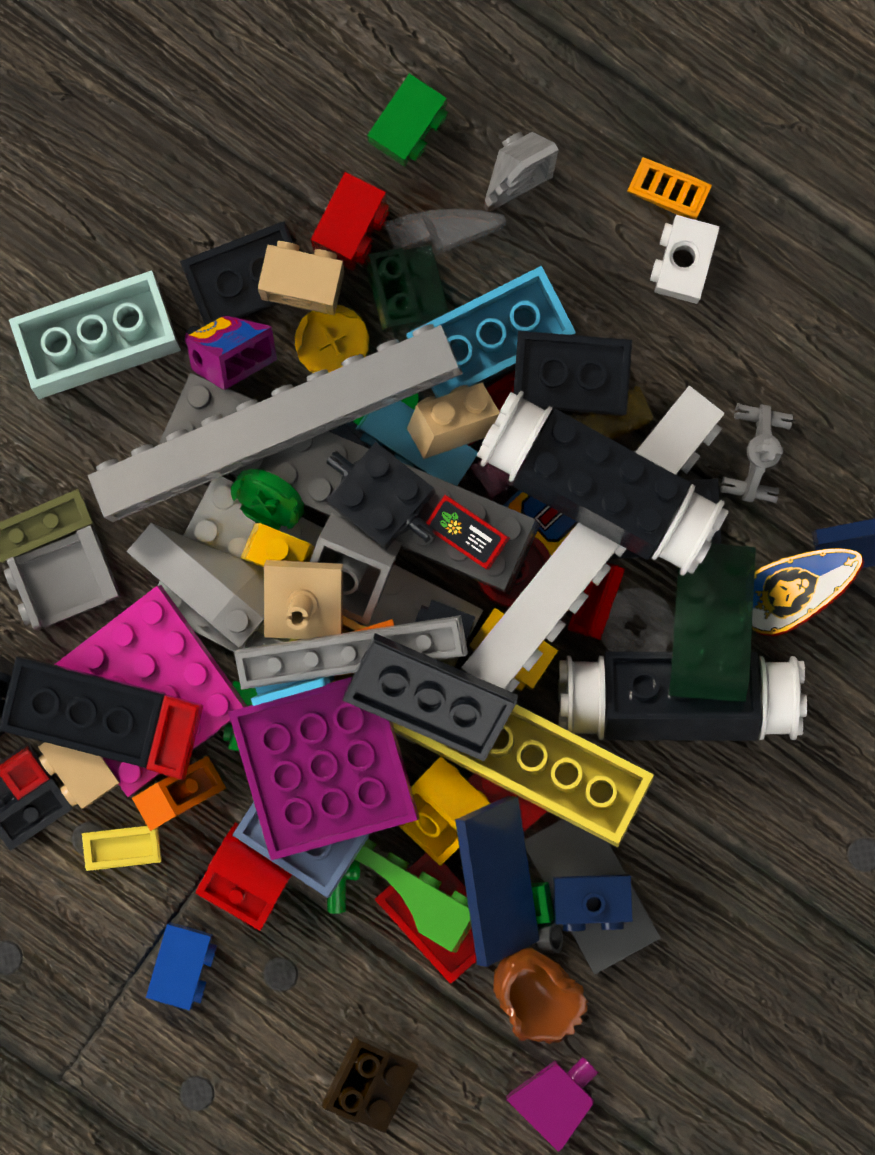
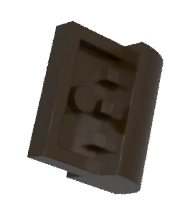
M355 1035L321 1106L325 1110L357 1124L360 1122L385 1133L418 1064L381 1047L374 1041Z

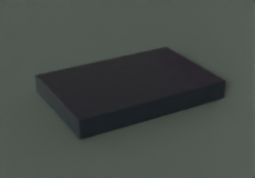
M285 221L180 261L205 326L222 316L243 319L279 305V303L261 300L258 285L267 245L277 246L278 241L293 243Z
M518 331L513 393L518 395L520 391H523V398L544 410L550 406L553 408L552 411L557 409L560 412L626 417L632 340Z

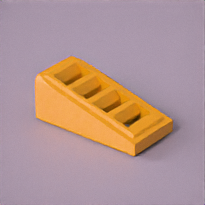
M643 157L627 192L676 215L696 220L712 185ZM650 170L655 172L649 189L645 190L641 186ZM663 176L668 178L669 181L661 196L656 194L655 191ZM677 182L683 186L676 201H673L669 197ZM689 189L696 191L690 207L683 205Z

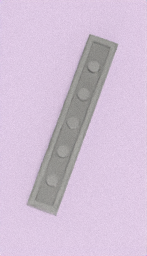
M459 615L237 649L234 651L241 690L355 673L375 633L436 660L466 656L468 651L462 618Z

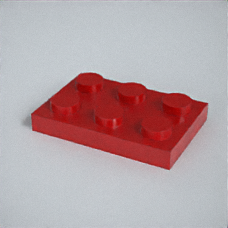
M424 853L407 869L418 877L424 871L441 881L442 884L439 889L450 896L453 895L454 891H457L467 897L466 887L446 864L443 863L440 866L427 853ZM391 884L374 899L450 984L477 961L472 927L457 953L450 952L418 932L412 913L401 895Z

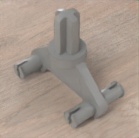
M737 403L735 410L742 412H735L734 419L756 422L757 427L755 437L747 446V456L750 461L749 472L745 481L723 477L721 484L731 485L732 487L721 486L720 492L742 496V500L747 502L759 499L776 503L778 496L767 493L779 494V488L760 485V481L765 468L774 466L784 452V447H781L778 439L772 436L771 426L790 430L792 423L786 421H792L793 414L771 411V406L763 404L757 408Z

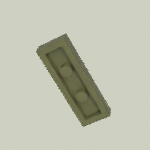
M76 489L0 522V565L7 562L6 559L21 556L73 534L77 530L94 525L80 490Z

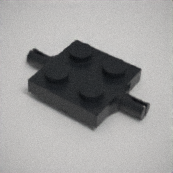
M377 442L354 464L340 455L338 451L332 453L333 458L329 457L326 463L342 475L340 484L326 499L332 508L385 550L389 548L399 535L409 529L422 538L424 542L427 543L431 540L429 535L433 537L436 529L422 520L420 515L424 505L436 493L434 487Z

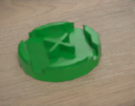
M248 469L241 471L231 486L233 501L235 502L238 499L242 504L239 509L255 523H261L276 530H279L281 526H287L288 530L294 528L304 513V503L299 493L282 478L265 470Z

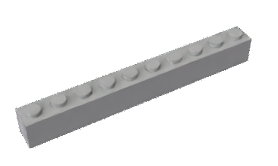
M433 324L422 326L412 332L413 337L400 343L398 339L387 341L377 347L378 352L367 357H363L362 354L352 356L341 363L343 367L328 372L327 369L314 372L306 377V383L294 388L292 384L281 386L271 392L272 397L259 403L257 399L246 401L236 407L237 412L226 417H223L222 414L211 416L201 422L202 427L190 432L187 429L173 432L166 437L167 442L155 447L152 444L143 445L131 451L132 457L120 462L117 459H112L96 466L97 471L87 476L103 517L111 522H115L462 375V370L445 330L441 325L434 327Z

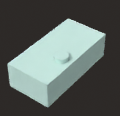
M152 270L9 319L31 389L38 399L181 351L162 293Z

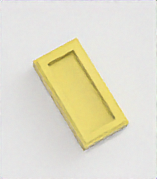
M148 826L82 833L86 871L162 862L158 827L152 831L149 830Z

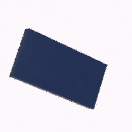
M510 795L455 819L477 965L485 967L539 941L519 799L516 796Z

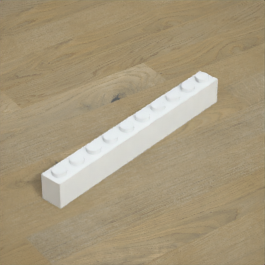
M688 386L635 453L676 475L680 470L687 474L700 458V455L695 451L701 443L704 442L709 446L722 430L717 423L725 413L691 386ZM578 522L460 670L513 692L520 683L514 677L522 667L528 672L543 654L538 650V647L545 639H548L551 643L566 625L561 621L562 617L568 610L574 614L589 597L583 592L591 581L598 585L611 569L606 562L614 553L621 557L626 548Z

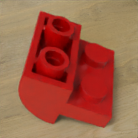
M235 822L210 862L208 870L195 894L261 931L290 881L292 874L234 837L233 833L239 825Z

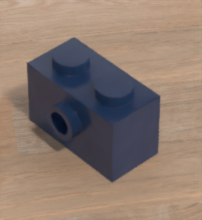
M629 874L553 877L554 922L556 925L563 924V931H585L586 924L601 923V930L624 929V922H633L631 876Z

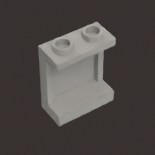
M91 525L77 530V533L21 556L6 559L9 568L4 570L6 580L12 591L18 589L23 602L17 605L24 624L26 626L31 624L34 630L39 631L122 598L95 528Z

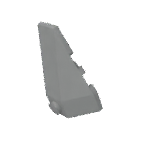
M518 132L502 142L504 147L498 152L484 202V208L487 212L495 210L553 178L559 151L554 142L534 132L523 136L522 132Z
M150 523L126 551L238 648L243 649L263 626L264 569L262 567L153 523Z

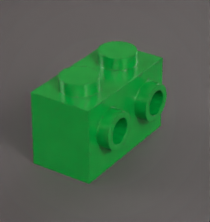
M409 73L367 134L368 143L404 167L410 159L416 162L428 144L424 141V138L432 128L437 131L449 113L445 110L447 98Z

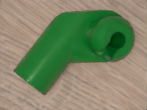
M356 860L352 862L331 897L327 898V912L340 914L346 911L347 880L356 881L360 878V862Z

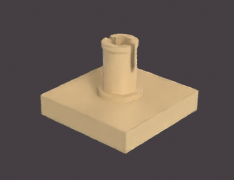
M266 560L264 564V637L309 639L343 633V564Z

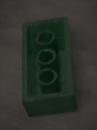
M711 544L701 564H698L693 574L686 572L682 576L680 575L681 568L677 567L669 696L746 701L750 675L756 547Z

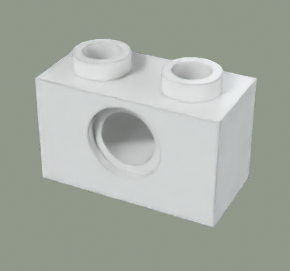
M679 215L675 216L672 225L665 223L660 240V245L666 246L663 260L655 259L650 281L657 282L654 293L695 304L699 302L720 226ZM678 250L688 251L692 255L693 264L685 268L679 267L673 260V253Z

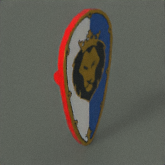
M823 549L784 558L763 566L751 574L741 588L738 599L740 616L750 629L760 635L777 636L788 633L810 620L842 595L858 576L864 565V559L860 553L853 550Z

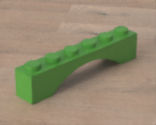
M368 838L354 860L373 869L394 887L412 913L420 934L450 952L457 953L472 927L467 897L457 891H454L452 896L439 889L442 882L424 871L421 872L419 877L406 870L409 862L392 852H389L387 857L381 855L374 850L377 843Z

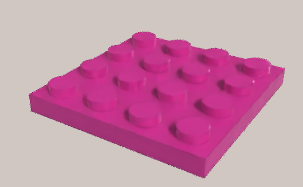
M162 585L153 588L54 664L164 692L166 695L204 705L193 750L231 722L229 711L247 706ZM103 757V760L120 781L118 785L127 797L134 795L160 775V773L140 766Z

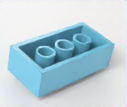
M542 266L422 325L433 324L434 327L440 325L443 327L463 373L431 388L436 398L449 394L459 386L468 385V387L482 382L485 384L515 369L518 331L566 335L576 334ZM416 329L406 333L407 339L413 337L412 332Z

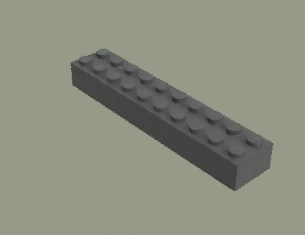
M190 373L160 443L167 442L166 437L173 432L187 429L190 432L202 427L201 422L211 416L222 414L223 417L233 414L237 412L236 407L253 399L229 389L223 390L212 382ZM327 431L228 474L237 478L241 471L265 470L289 483L299 493L304 507L327 517H330L332 513L346 519L326 501L342 479V475L326 462L329 457L333 458V452L338 451L340 455L354 464L369 449ZM406 465L434 487L436 491L422 509L420 515L422 520L427 522L443 496L448 495L509 536L510 539L489 570L483 568L435 534L433 537L429 535L431 540L426 543L409 529L395 539L402 543L401 549L510 595L540 524L536 519Z

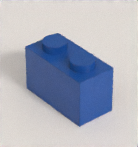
M169 922L166 925L146 998L189 1011L193 1007L194 1002L201 1004L207 984L206 981L200 980L204 965L212 966L217 945L211 943L213 934Z

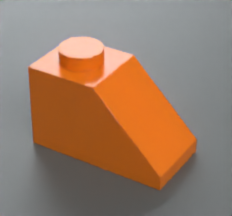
M206 756L188 766L185 779L181 780L169 776L134 796L132 800L149 830L152 831L220 793L226 787L209 756Z

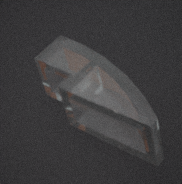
M441 209L408 214L384 222L396 256L431 242L437 256L504 229L506 220L502 214L482 210Z

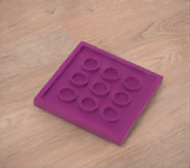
M352 677L255 706L250 705L228 712L271 861L420 819L393 723L342 701L344 692Z

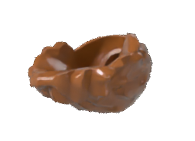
M525 948L502 959L495 970L493 991L501 1004L500 1008L510 1017L509 1022L513 1025V1033L519 1040L544 1041L548 1044L553 1042L559 1043L565 1035H573L575 1033L574 1026L580 1025L583 1022L581 1016L588 1010V1000L584 996L583 986L571 979L565 970L549 957L533 948Z

